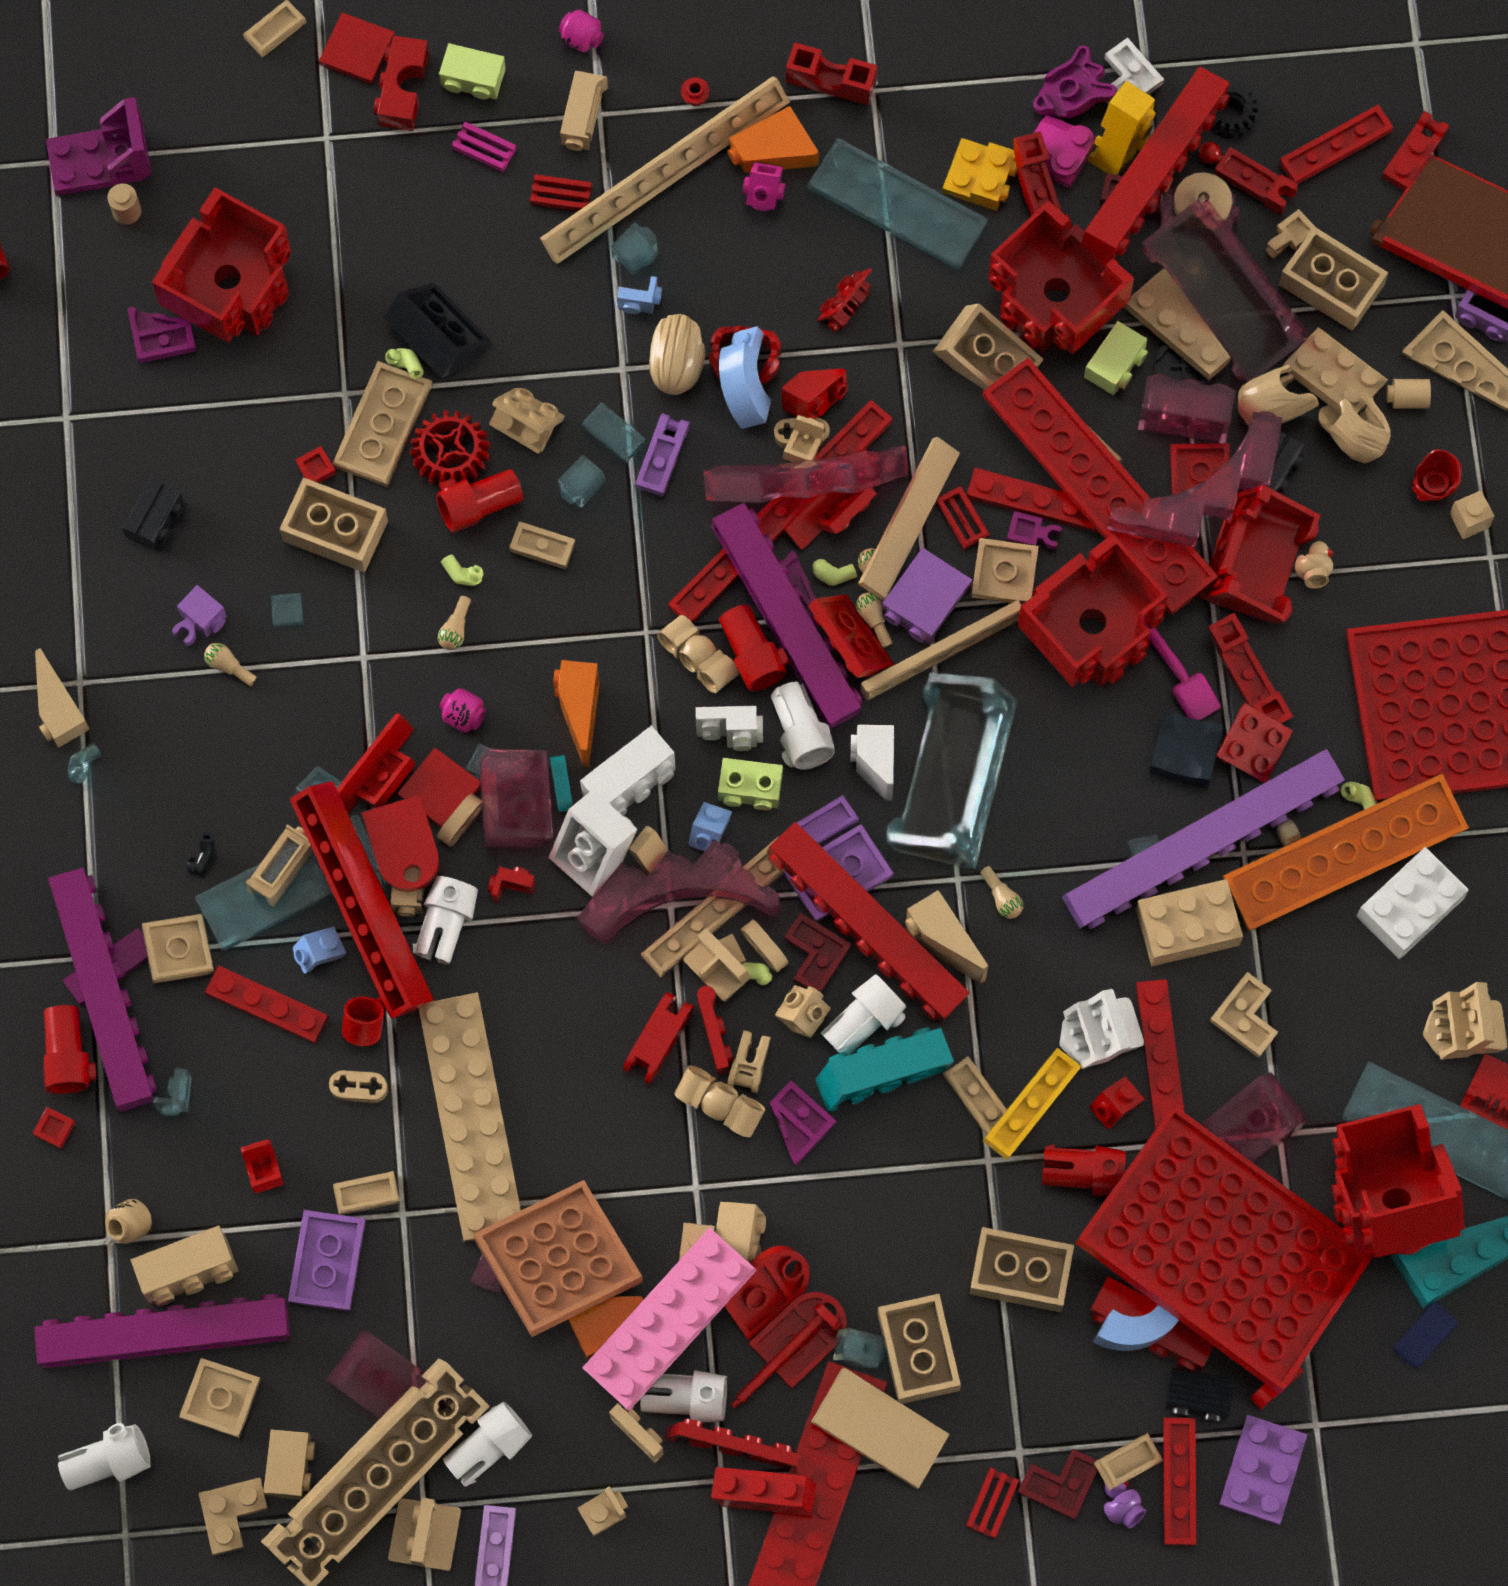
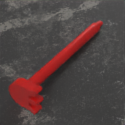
M819 1302L813 1308L817 1315L736 1395L737 1398L731 1405L736 1408L741 1402L744 1403L824 1322L836 1332L842 1326L839 1320Z

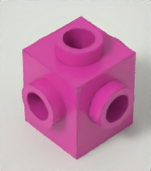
M754 162L750 177L745 176L742 194H747L746 205L753 206L754 209L759 211H768L775 209L778 200L783 201L786 187L785 183H781L783 167Z

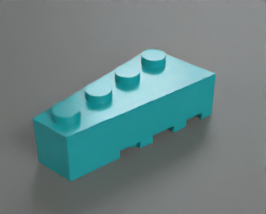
M929 1027L915 1031L912 1037L903 1039L902 1036H895L886 1040L885 1045L875 1047L874 1044H869L859 1048L855 1054L847 1056L846 1052H842L830 1057L827 1065L815 1079L827 1113L838 1110L837 1106L849 1099L852 1105L864 1101V1098L872 1095L874 1090L878 1089L881 1094L892 1091L902 1085V1080H906L907 1084H911L945 1072L954 1060L942 1029L938 1028L931 1031Z
M1508 1216L1460 1230L1461 1236L1429 1244L1412 1255L1390 1254L1391 1259L1423 1309L1508 1259Z

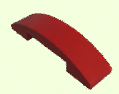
M1041 131L1014 138L1016 168L1030 215L1032 216L1048 200L1062 212L1046 165V161L1050 157ZM1071 220L1069 222L1068 231L1073 227Z
M1235 613L1208 626L1207 628L1214 645L1246 704L1281 724L1293 718L1280 692H1276L1247 642L1249 638Z

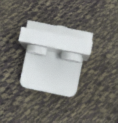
M1113 989L1103 990L1089 1000L1077 1002L1063 1011L1065 1019L1062 1023L1060 1047L1075 1062L1082 1066L1081 1069L1108 1062L1119 1054L1138 1049L1144 1044L1131 1000L1127 997L1116 999Z

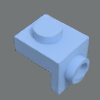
M651 276L648 291L619 287L617 296L618 309H622L628 314H639L640 312L653 314L654 304H660L662 287H658L657 277Z
M703 802L692 825L688 845L716 855L721 838L730 821L732 811Z
M335 927L305 934L293 946L294 958L301 966L304 974L311 972L316 965L341 959L346 954Z

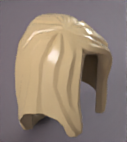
M674 314L661 319L654 331L649 365L650 375L657 388L667 394L678 395L691 389L698 381L705 360V347L702 343L698 324L686 315Z
M1285 365L1262 374L1242 385L1238 393V412L1248 426L1262 429L1280 425L1305 414L1319 405L1318 399L1311 393L1298 395L1286 390L1285 387L1294 380V376L1289 374L1280 378L1281 374L1292 370L1289 365Z
M1367 391L1358 392L1367 404L1366 409L1359 414L1356 413L1347 398L1339 402L1342 415L1329 405L1322 407L1318 413L1319 423L1331 435L1339 448L1352 460L1370 463L1383 455L1390 440V428L1384 414Z

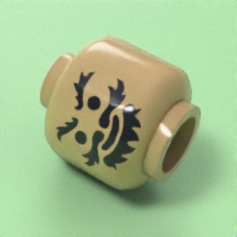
M128 1199L110 1208L106 1214L105 1223L107 1233L111 1238L121 1244H129L149 1232L152 1220L148 1208L137 1199Z

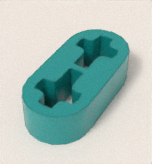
M565 755L550 757L558 812H565L573 806Z

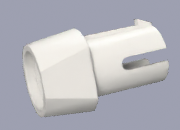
M790 682L775 688V691L771 694V699L784 729V733L780 738V742L785 749L782 752L784 762L791 768L795 767L801 770L811 769L827 762L835 753L829 725L819 722L804 684L799 685V682Z
M436 877L423 904L428 909L417 943H413L414 954L431 961L438 937L442 933L435 958L438 959L439 964H450L463 922L472 921L478 893L476 887L453 878Z
M876 974L852 992L856 999L820 1032L839 1053L846 1052L847 1056L851 1055L881 1025L888 1030L890 1026L892 1028L897 1027L905 1019L903 1010L906 1008V1005Z
M697 1370L694 1371L693 1376L663 1374L646 1393L671 1395H643L640 1399L641 1412L690 1415V1419L702 1423L724 1421L727 1402V1376Z
M504 1401L477 1419L480 1427L443 1457L446 1466L457 1479L461 1478V1483L465 1487L475 1483V1479L503 1455L511 1460L532 1437L528 1427Z
M122 1423L114 1424L108 1430L103 1431V1440L58 1456L61 1478L70 1491L115 1476L119 1482H122L151 1467L150 1454L145 1437L136 1424L124 1426Z

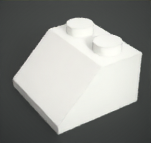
M857 725V735H851L850 762H856V772L886 801H892L894 725Z

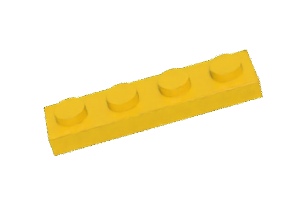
M1056 1048L987 1134L983 1142L1008 1160L1082 1066L1059 1048Z

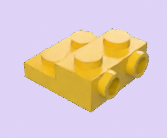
M961 138L943 185L942 193L997 211L1000 201L1006 202L1011 188V186L1007 185L1009 177H1015L1017 173L1014 150L989 142L988 146Z

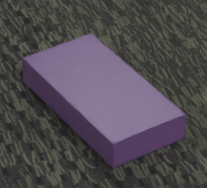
M844 795L800 820L797 824L821 846L859 823V818Z

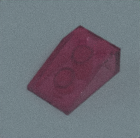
M1270 1072L1256 1078L1201 1123V1125L1248 1160L1255 1163L1308 1123L1309 1120L1273 1073Z
M363 1329L326 1379L328 1383L379 1419L411 1386L420 1389L426 1383L421 1377L424 1374L422 1370Z

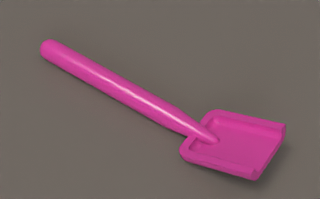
M1147 627L1151 631L1149 640L1173 674L1181 681L1173 687L1172 692L1186 717L1202 720L1220 709L1222 706L1202 673H1195L1189 677L1183 665L1157 629Z

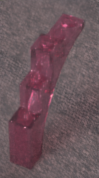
M714 839L694 865L682 854L675 856L667 851L648 876L635 865H632L630 868L622 862L580 913L577 920L584 931L605 945L623 926L640 914L662 904L685 898L714 897L735 900L753 906L773 918L778 915L782 907L778 898L779 894L768 885L760 886L754 882L755 878L751 873L741 868L738 857L739 852L730 844L725 842L722 845Z

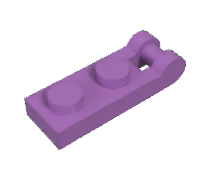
M661 414L636 480V489L664 497L683 442L690 428L689 421L681 419L679 422L671 419L670 415ZM666 431L675 432V437L665 435Z

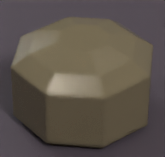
M1287 819L1277 825L1278 839L1284 847L1302 839L1296 824L1291 819Z

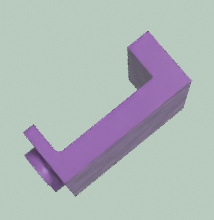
M922 547L882 603L884 618L894 626L898 627L901 625L907 629L909 635L916 641L921 643L925 641L932 644L935 634L962 597L965 598L971 590L972 579Z

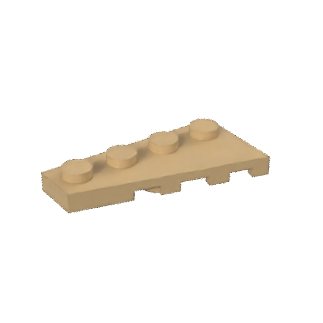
M1165 267L1130 297V301L1124 306L1128 312L1208 380L1213 378L1230 362V356Z
M1442 310L1402 351L1403 356L1508 412V369L1445 311Z

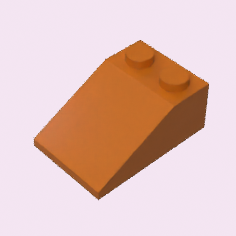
M561 660L560 670L555 669L553 687H555V697H559L563 715L583 767H589L600 684L598 664Z

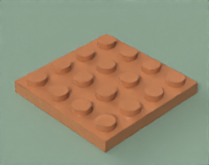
M584 1180L474 1233V1240L531 1337L643 1282L641 1273Z

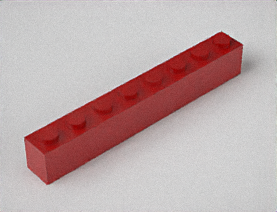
M1199 66L1085 230L1082 248L1107 262L1111 259L1115 260L1118 254L1124 255L1130 244L1129 238L1132 233L1137 235L1145 222L1143 218L1146 213H1153L1159 202V198H1157L1159 194L1168 191L1174 178L1172 176L1175 171L1180 173L1188 159L1186 157L1188 152H1194L1202 139L1200 135L1204 130L1208 132L1216 119L1215 113L1217 110L1223 111L1230 99V96L1227 94L1230 82Z
M333 781L309 786L290 798V802L390 1018L393 1019L414 1013L419 1008L434 1001Z
M796 822L769 846L767 854L770 855L768 858L770 863L779 871L784 869L792 877L790 881L794 887L800 892L806 891L813 898V905L821 913L825 914L828 912L835 919L833 923L836 928L844 935L849 933L857 941L855 943L856 947L865 956L871 955L879 963L877 967L886 977L891 978L893 976L901 984L899 989L911 1000L915 998L922 1005V1012L930 1020H937L941 1024L967 998L970 992Z

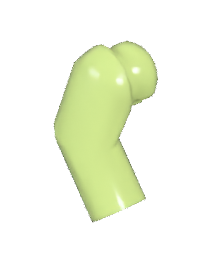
M398 348L387 351L385 359L389 365L397 368H407L410 377L413 379L420 378L423 375V368L417 354L413 350Z
M452 554L441 561V564L456 584L475 586L482 581L483 570L477 565L463 568Z
M817 559L812 565L814 576L829 586H836L857 578L853 564L837 569L827 563L826 560Z
M1346 782L1341 787V795L1348 801L1362 805L1364 810L1378 804L1375 801L1372 790L1366 785Z
M745 962L742 964L748 970L750 979H756L759 985H766L771 981L772 975L769 972V967L764 963Z

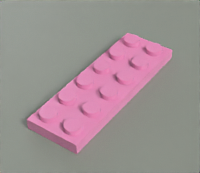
M709 1227L582 1368L630 1411L757 1270Z

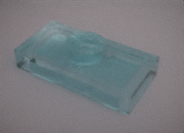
M602 402L582 422L583 428L625 463L646 443V439Z

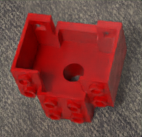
M215 187L199 210L202 222L192 217L162 262V267L152 280V285L160 306L229 343L233 336H238L243 328L258 336L262 329L269 327L273 320L274 310L278 305L282 306L289 295L283 266L281 265L287 263L292 251L285 225ZM233 277L240 280L238 285L232 289H222L219 287V284L226 278Z
M1049 200L990 255L988 278L995 290L998 292L1003 291L1000 319L1009 330L1015 329L1022 336L1023 342L1041 354L1055 343L1061 350L1066 349L1073 355L1130 301L1134 277L1120 266L1116 259H1111L1107 262L1082 248L1081 245L1085 231L1077 224L1068 231L1070 219ZM1057 290L1063 292L1067 299L1062 302H1053L1045 294L1049 291Z
M1111 534L1090 551L1088 561L1079 553L1034 589L1033 597L1020 607L1018 626L1072 687L1079 682L1084 684L1092 677L1102 687L1108 681L1110 684L1116 682L1124 674L1123 669L1132 663L1135 666L1146 657L1151 631L1147 627L1153 629L1163 621L1164 611L1167 609L1168 594L1114 534ZM1087 619H1094L1099 621L1104 629L1100 633L1089 634L1081 628L1080 623Z
M1421 1104L1336 1125L1337 1138L1332 1139L1335 1154L1339 1158L1335 1159L1337 1170L1335 1171L1336 1184L1331 1185L1334 1200L1338 1204L1333 1205L1337 1222H1343L1345 1228H1342V1233L1346 1246L1352 1245L1356 1257L1374 1253L1375 1258L1389 1254L1412 1255L1429 1244L1461 1236L1460 1230L1465 1229L1462 1189L1444 1144L1431 1147L1430 1126Z

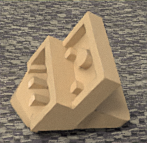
M1475 982L1461 992L1449 991L1432 1002L1433 1010L1429 1013L1423 1030V1036L1433 1051L1440 1056V1060L1467 1058L1473 1054L1498 1053L1507 1048L1502 1005L1499 1001L1490 999L1487 983Z

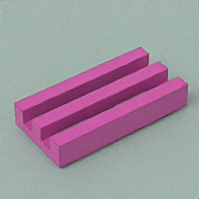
M467 122L463 123L462 130L458 132L456 141H453L451 145L452 150L504 173L516 151L515 144ZM467 134H471V135H473V136H475V137H477V138H479V139H481V140H484V141H486V142H488V143H490V144H492V145H494V146H497V147H499V148H501V149L507 151V153L504 152V151H502V150H500V149H498V148H496V147H493V146H491V145H489V144H487V143H485V142H483V141H480V140H478V139H476V138H474V137H472V136H470V135H467ZM463 141L503 159L502 162L463 145Z

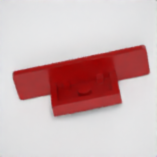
M862 449L784 527V531L797 548L803 550L822 530L833 534L844 531L850 525V520L858 512H862L870 505V500L877 493L868 484L881 473L882 467L869 450Z
M396 713L337 788L347 813L352 810L359 800L373 808L384 806L416 765L412 758L398 751L413 732L412 726L401 714Z

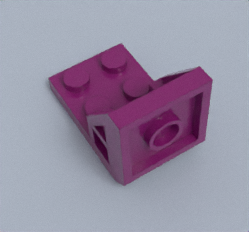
M135 97L123 99L101 117V129L46 139L56 196L142 181L152 174L143 120Z

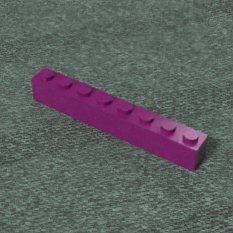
M743 502L713 518L711 527L780 648H784L791 662L789 663L800 683L804 684L810 701L822 722L828 724L829 729H832L859 715L861 710L860 704L863 703L861 696L855 687H849L845 680L848 675L840 661L835 662L831 655L833 648L826 636H820L816 629L818 624L813 618L812 611H806L801 603L804 601L801 591L797 585L792 586L786 577L789 575V571L782 559L777 561L772 552L775 548L770 537L767 534L762 535L757 526L760 524L757 514L752 508L748 510Z
M79 868L49 877L50 887L118 1113L154 1102L152 1093L157 1092L153 1075H146L143 1064L149 1062L144 1045L137 1047L134 1036L139 1035L140 1032L135 1016L128 1017L126 1007L131 1006L127 989L120 990L117 979L123 976L118 959L112 961L109 950L114 949L110 932L103 933L100 922L106 921L101 903L94 904L92 894L96 893L97 889L93 876H86L84 868Z
M278 1294L263 1295L259 1301L248 1302V1298H234L229 1300V1304L217 1305L215 1301L201 1302L198 1304V1308L186 1309L185 1305H173L167 1307V1311L156 1313L155 1309H140L136 1311V1315L124 1316L122 1312H112L105 1314L104 1319L93 1320L92 1316H79L74 1318V1322L61 1323L59 1319L43 1321V1326L34 1327L37 1364L41 1369L291 1340L288 1305L285 1298H279Z

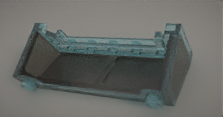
M930 673L928 682L923 688V698L930 707L924 736L903 817L895 818L888 825L887 842L901 853L963 868L976 869L1018 701L994 678Z

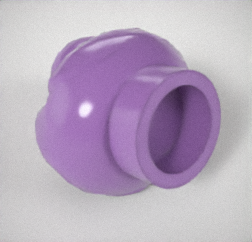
M1128 1481L1110 1491L1105 1484V1493L1108 1497L1114 1499L1112 1502H1106L1104 1505V1511L1108 1519L1115 1524L1123 1523L1129 1529L1136 1526L1146 1513V1509L1141 1506V1496L1134 1489L1126 1490Z

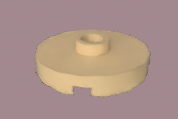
M1194 173L1184 178L1177 186L1174 195V211L1181 222L1193 229L1211 230L1220 226L1228 218L1232 206V194L1226 182L1210 173ZM1204 196L1208 201L1203 203L1198 198Z

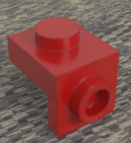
M499 867L497 875L492 874L488 885V892L491 893L492 902L499 904L503 888L533 895L536 886L535 876L531 875V872L524 868L514 867L511 870Z
M1125 1076L1102 1091L1090 1105V1109L1107 1129H1111L1122 1117L1140 1106L1145 1098Z
M270 1139L255 1142L241 1148L254 1194L284 1185Z

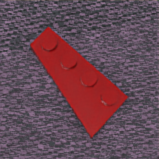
M684 1419V1422L668 1427L664 1440L675 1442L680 1437L689 1439L688 1443H690V1446L701 1449H712L714 1445L719 1446L718 1451L722 1454L742 1457L743 1453L749 1454V1460L786 1469L798 1467L800 1454L792 1452L791 1446L774 1443L773 1447L762 1444L763 1439L751 1435H744L743 1439L732 1436L733 1431L721 1427H714V1430L702 1428V1422L692 1419Z

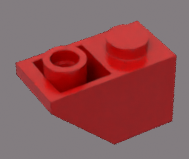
M838 368L799 372L781 388L782 409L795 417L800 415L816 419L822 416L837 400H841L847 393L846 370Z

